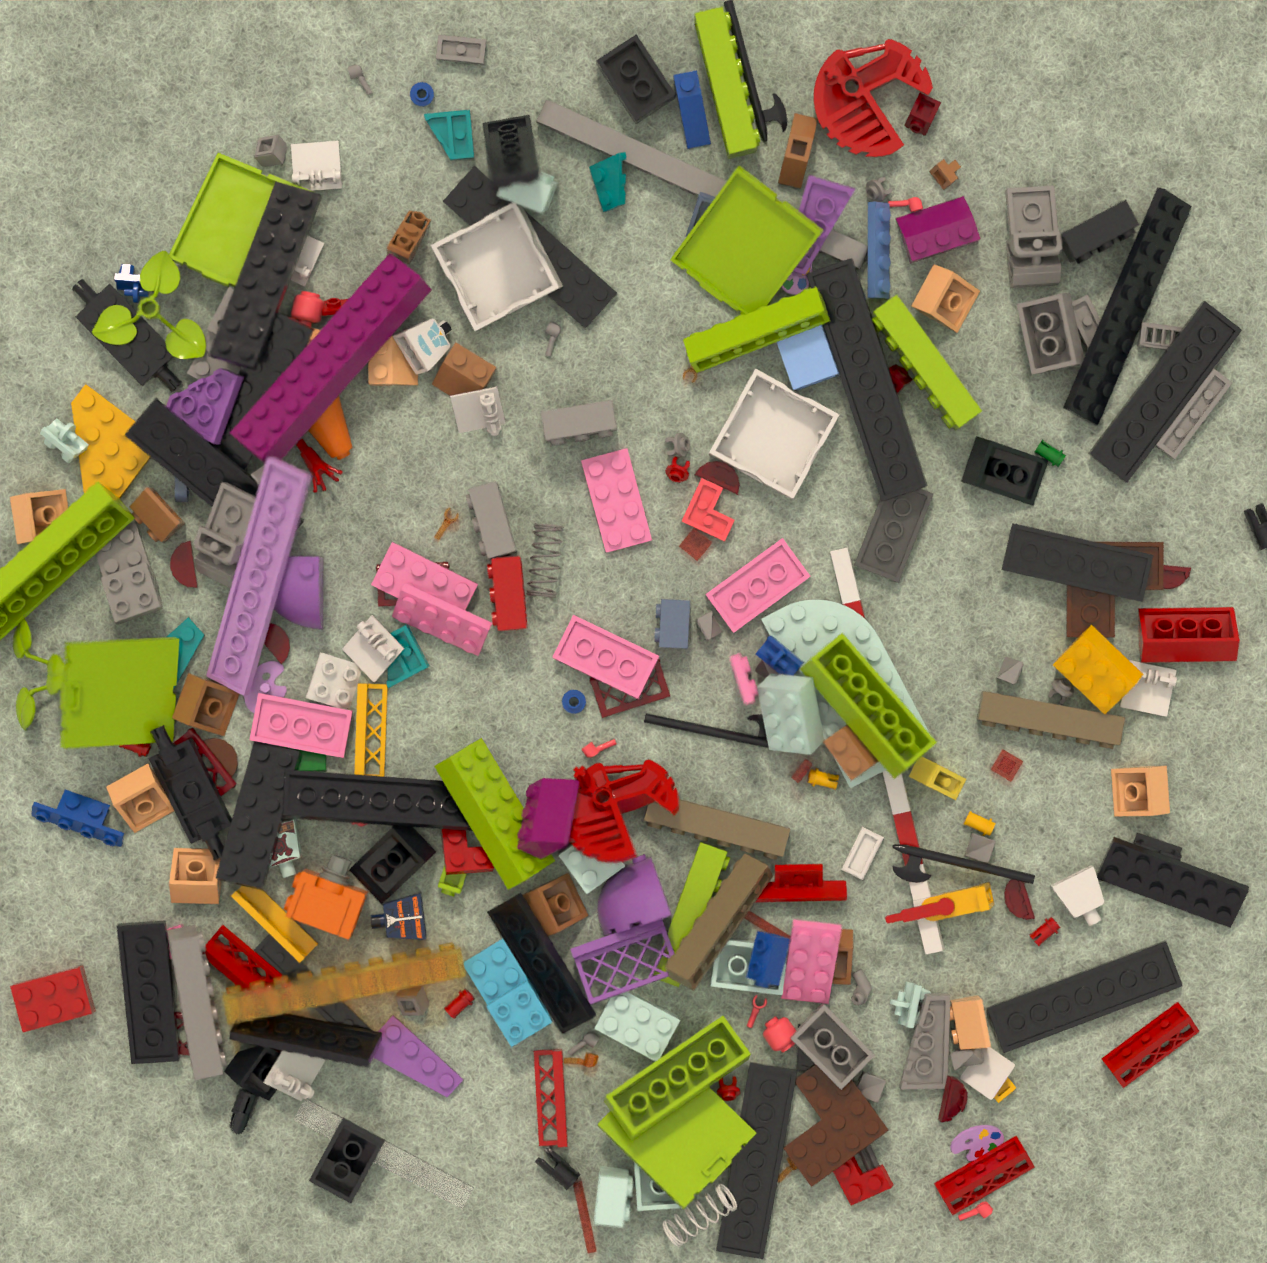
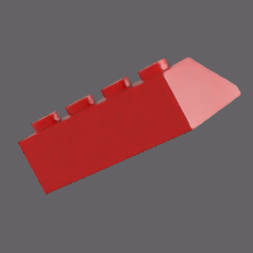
M1234 607L1138 608L1141 663L1237 661L1240 640Z

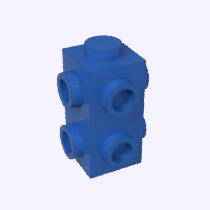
M757 931L746 978L755 980L754 985L763 988H769V984L779 986L790 938L774 933Z

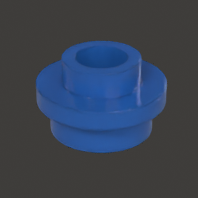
M419 82L411 88L410 98L417 106H427L434 98V91L429 84ZM425 90L426 96L419 98L417 96L418 91Z
M570 690L564 694L562 705L567 712L575 714L584 709L586 699L582 692ZM576 697L579 701L578 705L571 706L569 703L570 698Z

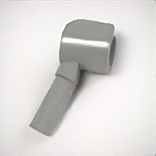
M359 65L349 66L350 78H359L367 95L373 93L365 80L361 67Z
M553 321L549 323L545 330V333L551 335L545 354L550 357L556 338L561 331L560 325Z
M589 1031L577 1045L568 1051L569 1055L572 1056L583 1048L586 1043L593 1048L599 1041L600 1036L593 1031Z

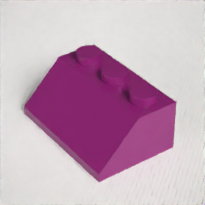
M964 196L895 218L910 264L976 243L980 240L974 217Z
M541 778L529 785L526 791V805L522 811V825L518 832L519 841L517 849L542 859L568 845L579 781Z

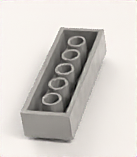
M196 925L167 930L194 1079L198 1080L223 1075L222 1067L227 1065L223 1046H218V1044L222 1043L219 1024L214 1023V1021L218 1020L214 1000L210 1001V998L214 997L210 977L206 978L205 976L210 974L206 954L202 955L201 953L206 951L202 931L197 932Z

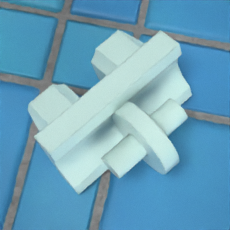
M55 419L49 426L42 428L40 432L45 437L44 444L49 448L55 449L57 447L62 451V459L67 463L75 460L89 446L88 443L74 433L76 425L72 422L65 425L60 420Z
M906 981L904 992L899 991L898 998L890 999L889 1003L896 1006L894 1014L899 1015L898 1024L908 1028L916 1026L920 1011H917L918 1004L923 1002L925 994H931L929 990L922 988L918 984Z

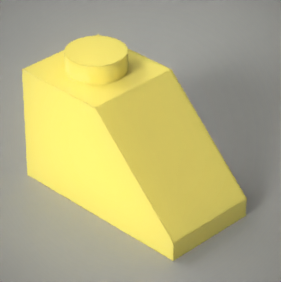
M922 756L917 759L909 775L914 780L954 800L957 799L966 781L962 776Z

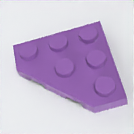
M219 368L209 377L201 378L190 384L184 391L172 394L166 405L207 441L219 445L244 378L224 368Z

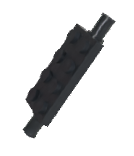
M81 279L77 283L84 291L76 284L72 288L86 303V307L75 317L91 334L102 312L110 306L121 305L126 307L131 312V319L137 314V311L111 284L107 285L100 293H96L84 279ZM142 316L133 323L137 329V335L127 344H108L95 337L141 386H144L153 377H158L170 392L176 389L170 380L176 386L182 384V381L168 368V362L174 356L168 352L165 340Z
M162 725L150 731L160 751L148 759L190 844L199 840L205 841L213 860L221 858L224 846L218 834H220L219 831L231 825L232 818L193 739L190 738L177 745L173 744L165 726Z

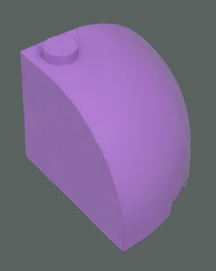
M288 557L274 610L286 620L312 629H323V558Z
M645 854L633 858V863L619 870L608 878L604 884L597 906L598 920L603 935L612 934V931L615 930L618 933L631 929L635 925L634 923L637 922L639 925H644L671 915L669 904L651 856L646 858Z

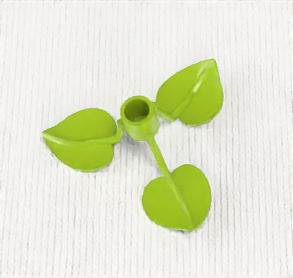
M165 250L152 256L141 270V287L146 291H154V294L140 302L139 311L135 317L131 319V312L126 307L113 305L102 312L92 330V334L103 342L123 345L131 342L136 337L137 329L133 323L141 316L150 320L158 318L172 330L165 339L166 348L172 356L179 359L202 358L206 352L205 336L197 323L190 319H181L175 328L160 315V305L155 301L158 293L170 294L178 288L181 278L177 265Z
M22 619L16 626L13 635V651L15 656L21 659L25 655L27 658L46 664L48 673L45 686L34 688L30 691L23 687L17 695V719L22 729L27 731L36 711L33 695L44 690H48L49 694L55 695L61 690V680H64V662L58 654H53L49 660H46L29 652L32 645L31 632L26 620Z

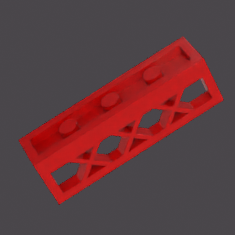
M224 925L205 945L206 951L201 952L202 955L206 954L208 962L271 1015L296 987ZM222 934L229 940L230 945H225L218 937ZM238 952H243L247 956L248 961L242 960ZM256 967H261L266 972V976H261L257 972ZM275 983H280L287 990L284 993L280 992L275 987Z
M1177 1002L1101 1059L1119 1084L1125 1088L1200 1031L1188 1013ZM1187 1025H1190L1191 1028H1189L1184 1033L1180 1034L1183 1028H1185ZM1169 1041L1168 1045H1166L1164 1048H1161L1163 1043ZM1147 1055H1150V1057H1149L1148 1060H1146L1145 1062H1142V1059H1143L1144 1057H1146ZM1128 1069H1131L1130 1073L1122 1078L1120 1076Z
M562 1049L534 1050L539 1146L558 1145V1147H567ZM539 1055H553V1065L548 1071L539 1065ZM540 1070L544 1073V1075H543V1077H542L541 1079H540ZM552 1070L554 1073V1078L549 1074ZM546 1076L554 1082V1090L549 1095L541 1089L540 1085ZM554 1093H555V1101L551 1098V1096H552ZM541 1094H543L546 1097V1099L542 1103ZM548 1100L556 1108V1113L550 1119L542 1113V1106ZM542 1117L547 1121V1123L544 1126ZM555 1117H556V1125L552 1122V1120H553ZM549 1124L557 1130L556 1141L544 1140L543 1130Z
M1014 1136L976 1160L935 1182L934 1185L951 1214L954 1215L1032 1170L1035 1166L1018 1137ZM1025 1159V1164L1019 1167H1015L1016 1164ZM1004 1173L999 1179H994L995 1176ZM983 1186L982 1189L974 1191L976 1187ZM959 1197L962 1198V1200L954 1205L951 1204L952 1201L958 1199Z

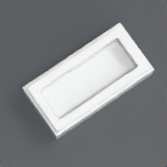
M862 827L841 870L863 880L884 837Z

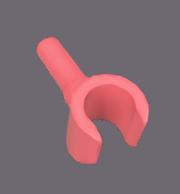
M917 197L902 201H888L890 207L909 205L911 212L923 209L922 202Z
M615 739L598 747H595L593 742H590L582 748V751L586 757L591 758L604 749L617 744Z
M758 995L753 997V1009L747 1027H753L760 1009L764 1008L767 1004L766 998L762 1006H757L755 1000Z
M984 1201L971 1211L958 1215V1217L962 1221L979 1213L984 1219L992 1214L993 1208L988 1202Z

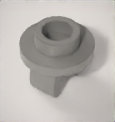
M885 177L878 180H870L866 184V195L873 202H882L892 192L891 188L884 190L881 185L886 180Z
M677 433L675 437L665 439V442L674 443V449L667 451V455L683 457L690 450V440L684 433Z
M1065 678L1054 679L1052 682L1053 687L1050 689L1048 697L1051 698L1055 693L1061 694L1062 697L1059 704L1062 705L1067 697H1072L1074 694L1072 683Z

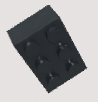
M637 34L596 60V65L635 124L676 99L675 92Z
M1123 200L1061 234L1062 249L1070 263L1076 260L1077 264H1080L1093 256L1092 251L1097 249L1100 253L1114 245L1113 240L1118 238L1121 242L1136 233L1134 229L1139 226V223L1127 200Z

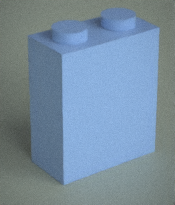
M823 324L777 342L793 390L798 391L839 376Z

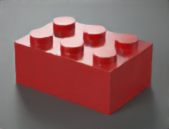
M521 556L491 559L492 564H487L488 578L493 579L494 588H489L490 601L492 603L495 602L496 612H492L493 626H497L498 631L528 628Z
M84 965L15 983L10 986L22 1032L90 1015L96 1011Z

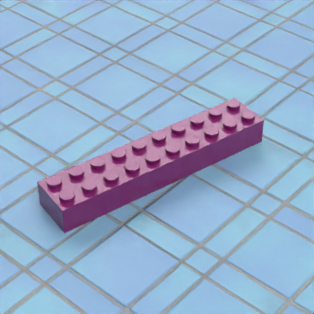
M389 253L230 434L264 464H266L268 457L282 460L432 289L420 275Z

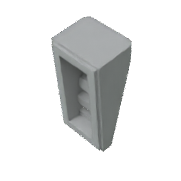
M1142 322L1139 329L1137 346L1166 350L1175 339V332H1180L1183 327ZM1148 328L1152 329L1151 342H1147ZM1157 330H1162L1160 343H1156ZM1166 331H1171L1169 345L1165 344Z

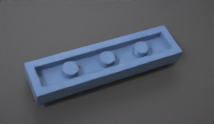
M876 201L868 202V298L889 299L891 287L889 282V267L891 264L889 258L891 240L890 204Z

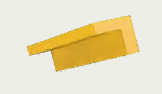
M358 683L355 775L385 777L387 684ZM369 688L382 689V700L376 705L368 699ZM368 703L373 707L369 712ZM381 703L382 713L377 708ZM374 710L381 716V724L375 729L367 722L368 715ZM367 727L372 731L368 736ZM380 727L381 736L376 732ZM373 734L381 741L380 748L374 753L367 747V739ZM366 750H367V752L371 755L367 760H366ZM379 751L380 760L375 756ZM372 758L380 764L379 775L366 774V763Z
M241 886L231 895L299 963L319 944L295 920L285 917L287 912L264 890Z

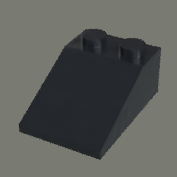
M976 436L961 482L1033 506L1048 460Z
M393 826L349 871L383 904L436 851L413 827Z
M343 1117L309 1181L351 1204L385 1139Z

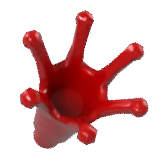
M300 439L295 444L312 475L314 493H317V485H321L322 491H326L327 488L322 479V474L324 473L335 482L339 481V478L335 477L333 472L341 475L343 473L342 470H337L323 461L312 447H308L303 439Z

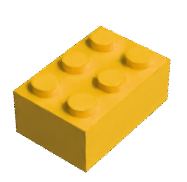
M1092 625L1053 664L1104 715L1143 676V673Z

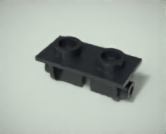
M1136 833L1133 844L1176 860H1181L1182 855L1180 853L1182 847Z

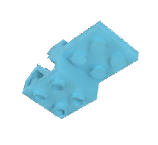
M504 938L462 963L511 1047L553 1022L546 1007L539 999L538 993Z

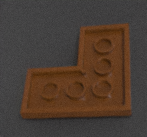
M1098 542L1153 555L1146 590H1163L1164 542ZM1067 585L1066 637H1079L1092 625L1104 637L1115 638V596Z
M816 1064L796 1078L795 1083L822 1120L784 1147L786 1153L811 1187L889 1131L852 1079L841 1090Z

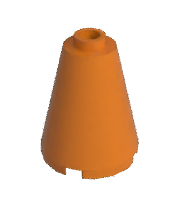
M338 396L308 431L331 458L336 457L337 460H341L350 455L349 450L352 449V443L341 400Z

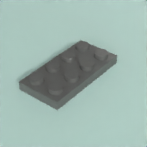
M918 489L885 501L880 499L854 566L899 583L933 493Z

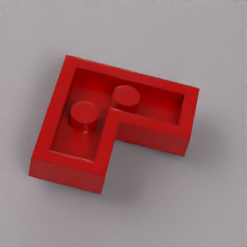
M441 829L446 875L493 872L494 866L483 847L468 848L466 830Z
M853 1157L834 1171L851 1206L894 1186L883 1164L862 1172L855 1157Z

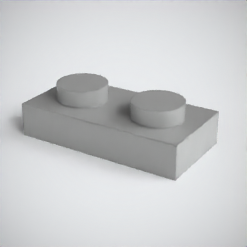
M438 35L436 60L484 65L486 39Z
M1087 294L1073 301L1072 304L1078 332L1086 348H1089L1100 323V318Z

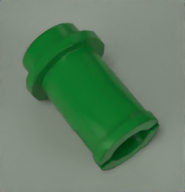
M1043 439L1034 451V453L1051 462V466L1056 465L1059 467L1066 457L1063 454V450H1057Z

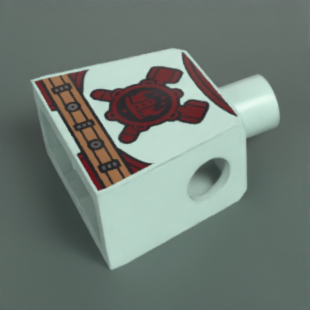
M296 819L282 823L269 867L279 865L282 877L286 878L297 874L292 860L302 857Z

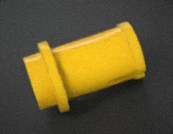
M815 768V770L810 769L807 783H810L813 787L819 785L836 790L838 784L836 781L839 780V775L821 772L818 768Z
M969 811L964 825L982 832L983 836L985 834L990 836L996 824L992 822L991 818L989 820L972 811Z

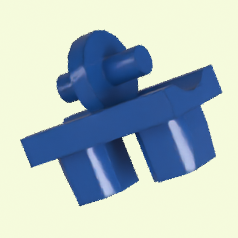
M121 264L119 274L115 273L114 279L117 290H124V296H133V303H139L140 297H148L150 291H146L141 287L140 275L134 274L135 268L133 265Z
M772 635L767 638L765 643L756 652L760 659L777 673L794 676L804 663Z

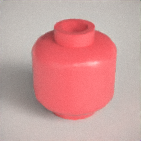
M301 291V294L296 295L293 299L291 317L311 327L312 323L316 324L321 321L324 301L320 299L319 294Z
M775 1016L764 1024L766 1029L763 1031V1037L772 1050H781L783 1053L795 1045L790 1038L796 1029L788 1018L782 1017L778 1019Z

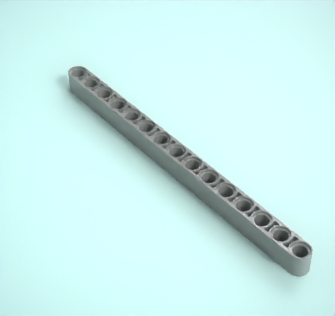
M549 100L545 101L536 121L539 125L543 126L544 124L550 127V130L563 136L566 134L572 137V140L585 146L588 144L594 150L607 156L608 154L613 156L626 152V160H622V163L632 164L637 167L636 169L649 175L654 174L658 176V179L671 185L680 186L679 189L693 195H699L700 192L716 197L727 182ZM831 230L819 252L824 255L827 253L833 259L840 262L853 258L856 269L860 270L867 256L868 246L835 230Z

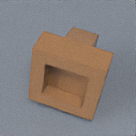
M943 159L929 172L941 188L945 190L958 179L955 172L961 166L956 160L947 164Z

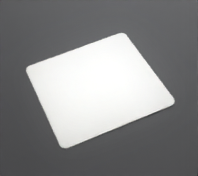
M991 1047L981 1048L983 1063L968 1066L960 1076V1079L992 1100L1014 1069L1015 1064Z

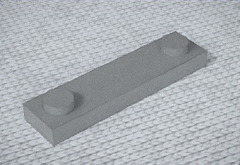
M1213 368L1155 446L1172 459H1175L1231 386L1232 382Z

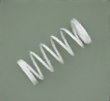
M719 1184L715 1186V1190L721 1202L727 1208L726 1214L718 1211L711 1196L705 1193L706 1200L716 1211V1221H712L707 1217L703 1206L698 1200L694 1201L699 1212L706 1218L707 1226L705 1228L697 1224L690 1209L685 1207L686 1215L696 1226V1234L689 1233L679 1215L674 1214L676 1222L686 1234V1241H683L679 1229L672 1221L668 1219L663 1221V1229L675 1246L681 1247L687 1243L688 1235L696 1237L698 1235V1228L708 1229L709 1221L717 1223L719 1214L728 1216L729 1210H737L735 1198L725 1185ZM722 1190H723V1191L727 1194V1196L729 1197V1199H730V1201H731L733 1207L728 1203V1201H727V1199H726L724 1193L722 1192ZM667 1224L675 1230L678 1239L669 1230Z

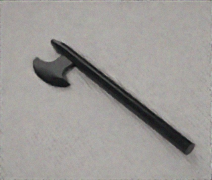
M728 0L724 2L726 12H729L732 25L731 32L735 36L738 58L741 60L743 77L747 84L755 122L761 138L764 142H767L766 122L778 121L782 132H785L787 128L786 109L779 96L773 94L774 106L770 109L762 110L733 0Z
M645 714L644 723L769 748L762 714L751 715L747 718V720L758 723V736Z
M894 844L892 846L893 849L909 855L908 863L904 867L892 866L894 873L899 878L908 882H924L931 877L930 874L923 873L920 870L922 858L1033 884L1035 879L1033 874L906 844Z

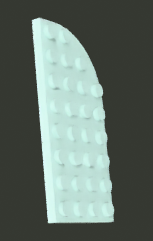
M805 600L789 604L761 619L769 635H772L804 662L803 665L843 633L929 732L880 637L871 624L859 613L833 601ZM800 669L794 675L806 677ZM815 688L823 736L826 740L847 724ZM878 761L851 781L837 762L850 788L886 770Z

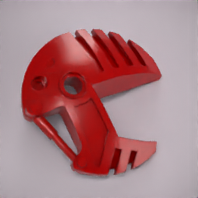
M888 39L884 44L871 47H861L847 51L838 49L824 62L814 86V109L822 129L827 127L830 132L826 135L831 140L834 138L839 140L836 145L840 148L848 146L852 148L848 152L855 155L861 152H868L869 154L864 157H883L893 154L904 146V143L870 92L898 79L926 95L930 94L933 86L928 70L924 67L922 71L920 67L921 59L917 55L914 59L910 55L911 49L902 43ZM884 50V54L857 69L854 68L849 58ZM850 81L855 82L858 86L857 92L849 93L845 89V84Z
M649 759L639 765L603 766L602 763H596L587 769L584 766L580 768L575 767L573 769L575 773L573 776L575 780L579 781L569 842H575L572 845L577 851H581L588 858H596L599 862L620 863L636 858L637 854L621 814L657 802L675 816L679 811V794L672 777L668 778V772L662 766ZM641 770L614 781H610L607 775Z

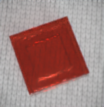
M693 528L679 547L698 561L712 542Z
M1002 749L990 770L1011 782L1023 761Z
M805 758L790 777L797 783L800 782L813 766L812 763Z

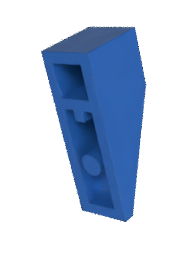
M697 70L673 75L687 149L711 144Z

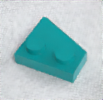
M470 110L424 114L425 120L451 161L475 158Z
M626 152L615 154L589 166L603 212L613 210L625 204L626 192L624 187L626 184V174H622V160H626Z

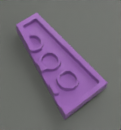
M809 175L799 212L822 228L823 232L796 266L794 272L806 274L856 188Z
M394 1015L378 1031L382 1032V1041L374 1055L375 1059L445 1097H448L463 1081V1078Z

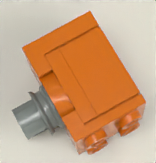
M331 854L327 867L322 866V873L304 869L296 874L292 887L296 889L294 894L288 896L284 910L287 911L285 917L349 940L354 933L369 891L348 884L347 880L351 876L347 873L352 861Z

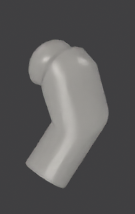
M859 969L852 973L857 986L851 1000L857 1006L867 1002L872 989L863 970Z

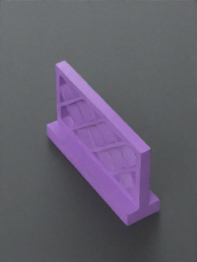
M663 919L644 925L638 924L631 927V929L613 933L570 949L590 1005L670 977L667 971L659 970L657 966L662 956L669 959L674 955ZM660 934L663 935L665 941L661 951L649 946L652 938ZM648 939L647 942H646V944L640 942V941H643V940ZM636 943L644 947L639 959L626 954L630 945ZM625 947L623 952L618 950ZM666 947L668 949L669 955L664 953ZM647 949L659 954L654 966L641 961ZM613 951L621 955L616 967L604 962L607 954ZM602 956L601 960L596 959V957ZM624 957L637 962L631 975L619 970ZM593 960L599 963L593 976L584 972L582 962ZM640 964L652 969L647 979L641 980L634 977ZM602 965L614 970L608 983L596 978ZM655 971L660 973L658 975L653 976ZM617 972L629 977L625 987L618 988L611 985ZM586 976L589 977V978H591V981H590L589 984H588V981H587ZM632 979L638 981L636 983L630 984ZM594 981L606 985L603 995L593 998L590 989ZM609 988L615 989L614 991L608 992Z

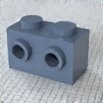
M661 599V604H656V618H660V628H655L654 642H659V647L688 649L690 601Z

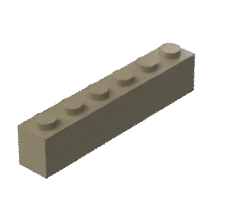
M985 691L981 692L977 719L982 720L981 725L996 727V723L1006 724L1005 729L1017 732L1022 727L1029 729V734L1043 736L1044 731L1053 733L1052 738L1066 740L1067 736L1076 737L1075 742L1090 745V740L1100 742L1099 747L1113 749L1114 745L1121 744L1125 717L1104 715L1099 712Z
M679 799V811L675 816L657 802L648 804L644 821H648L647 826L661 829L663 825L671 827L670 832L680 835H685V831L694 833V838L702 841H708V837L717 839L718 845L731 848V844L741 846V851L754 854L755 850L764 852V857L777 860L778 856H784L790 828L681 799Z
M745 853L740 860L736 861L733 871L728 878L722 881L715 897L708 901L706 910L701 917L695 920L688 936L681 940L677 952L668 959L665 969L671 979L693 991L696 989L773 877L767 864Z

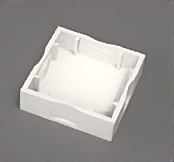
M514 202L486 216L483 220L431 245L446 276L453 283L459 297V302L474 331L563 287L523 206Z
M755 368L709 454L793 500L839 414L810 398L797 394L785 384Z

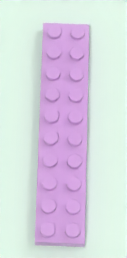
M268 457L206 675V677L243 696L250 694L312 476L275 457Z

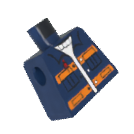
M422 893L386 902L383 904V914L370 915L372 929L386 928L387 938L417 940L427 938Z

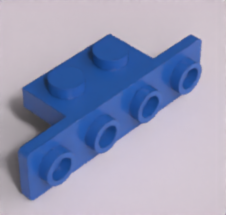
M65 789L57 809L34 802L32 805L31 815L40 822L56 824L63 830L79 832L86 838L102 840L109 846L116 845L121 847L123 844V832L103 826L110 809L109 804Z

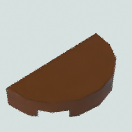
M205 739L204 743L229 775L233 777L238 765L237 753L233 746L223 739Z

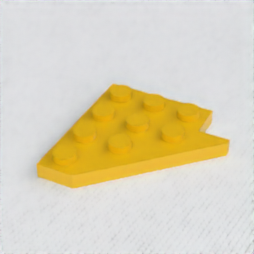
M85 384L71 402L74 425H76L75 433L89 444L88 449L79 455L84 493L87 492L96 482H100L120 499L151 457L124 435L135 421Z

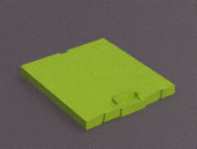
M217 153L169 256L175 263L182 266L185 264L189 269L201 273L204 278L228 288L229 286L235 287L275 182L304 190L308 189L272 174L265 176L260 169Z
M739 165L670 260L682 270L685 268L687 270L686 273L700 283L699 286L720 302L724 301L734 310L741 311V315H746L770 303L823 232V229L788 202L779 201L775 192Z
M176 637L66 642L65 659L67 662L64 663V680H61L60 709L62 710L61 727H63V730H61L60 747L69 749L156 743L150 731L162 725L165 726L173 742L175 719L172 716L176 704L173 686H177L179 639Z
M710 1087L632 1141L611 1111L597 1124L683 1210L695 1198V1194L698 1195L709 1183L712 1184L732 1163L731 1160L741 1151V1146H745L757 1134Z

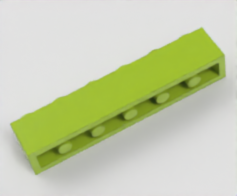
M808 288L792 297L782 298L769 306H761L756 311L746 315H738L728 322L715 324L712 328L705 331L695 332L689 337L684 338L683 342L690 364L696 373H699L830 322V318L818 288Z
M701 841L698 845L667 932L674 954L679 949L681 940L688 936L692 930L695 920L701 917L706 910L707 903L711 899L713 892L717 893L722 882L721 879H718L721 870L726 871L730 857L726 856L727 851ZM666 947L664 953L669 955L668 949ZM662 956L657 969L666 972L665 967L668 958ZM655 971L653 976L658 975L660 973ZM670 977L660 980L676 987L680 986V983Z

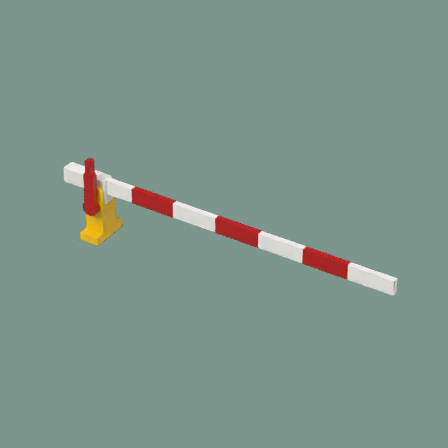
M849 547L830 551L843 605L853 609L865 618ZM885 770L883 771V776L899 843L920 848L903 774L901 773L894 779ZM902 853L904 864L906 865L909 855ZM922 858L920 863V870L923 873H926ZM928 880L918 883L909 882L914 907L903 909L900 913L887 915L885 920L888 924L902 920L903 922L917 920L925 955L943 951L945 948L938 920L990 910L995 905L990 882L932 896Z

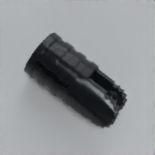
M1261 503L1255 508L1257 516L1251 508L1244 510V515L1254 534V538H1256L1259 549L1263 550L1267 548V511L1264 504Z
M239 1088L236 1101L231 1110L233 1114L229 1126L236 1135L244 1132L259 1099L258 1095L243 1088Z
M547 1146L545 1153L557 1165L552 1168L540 1157L536 1159L535 1163L553 1177L554 1180L558 1181L567 1191L581 1174L576 1172L561 1156Z

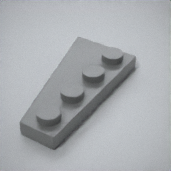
M949 993L924 995L899 1084L901 1090L945 1089L949 1058Z

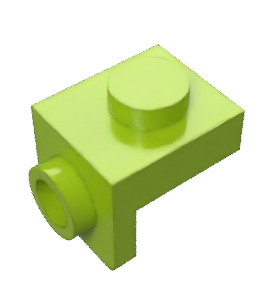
M444 865L437 887L442 888L441 893L455 896V893L460 894L467 874L446 875Z

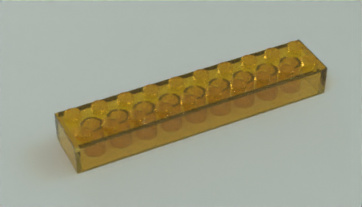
M453 942L439 944V949L436 950L423 947L415 949L416 954L407 955L406 952L391 954V959L383 960L382 956L369 958L366 964L360 965L358 961L345 963V968L336 969L335 966L321 968V973L312 974L311 970L297 973L296 978L288 979V976L284 975L274 977V982L264 984V980L250 982V987L240 988V985L226 987V992H222L227 1024L466 977L461 948L458 945L454 946Z

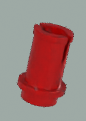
M152 744L119 745V747L137 753L138 757H147Z
M1052 917L1049 919L1045 918L1046 922L1029 934L1033 940L1042 934L1034 941L1038 946H1041L1054 933H1059L1057 930L1061 927Z
M467 989L460 990L458 992L459 995L444 1007L445 1011L453 1019L468 1005H473L472 1001L475 998Z

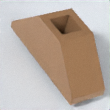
M794 114L778 184L801 189L814 139L817 118Z
M409 210L387 246V255L391 253L400 261L410 264L431 220L426 218L421 212ZM424 221H426L427 223H426V225L424 226V228H423V230H422Z

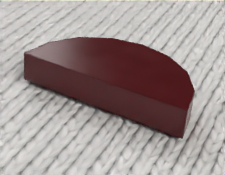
M720 461L708 462L701 466L694 474L738 495L740 487L738 475L734 468L727 463Z
M190 540L180 544L174 550L171 556L170 568L174 578L180 584L198 588L192 542Z
M1164 565L1163 589H1173L1183 584L1189 577L1191 568Z
M270 623L264 644L276 659L283 664L289 655L290 639L285 630L276 624Z
M1010 879L1004 891V900L1007 908L1016 917L1025 920L1035 919L1024 882Z
M947 1075L938 1117L941 1123L953 1120L952 1117L956 1116L960 1111L962 1112L968 1101V1092L963 1083L956 1077Z

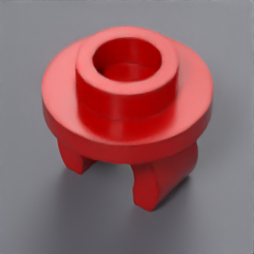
M675 456L672 459L671 465L667 466L665 473L671 481L680 483L686 481L689 477L690 461H686L685 466L681 467L677 465L678 457Z
M732 1076L731 1085H725L723 1078L719 1080V1089H717L716 1093L722 1100L733 1101L740 1095V1088L737 1087V1078L735 1076Z

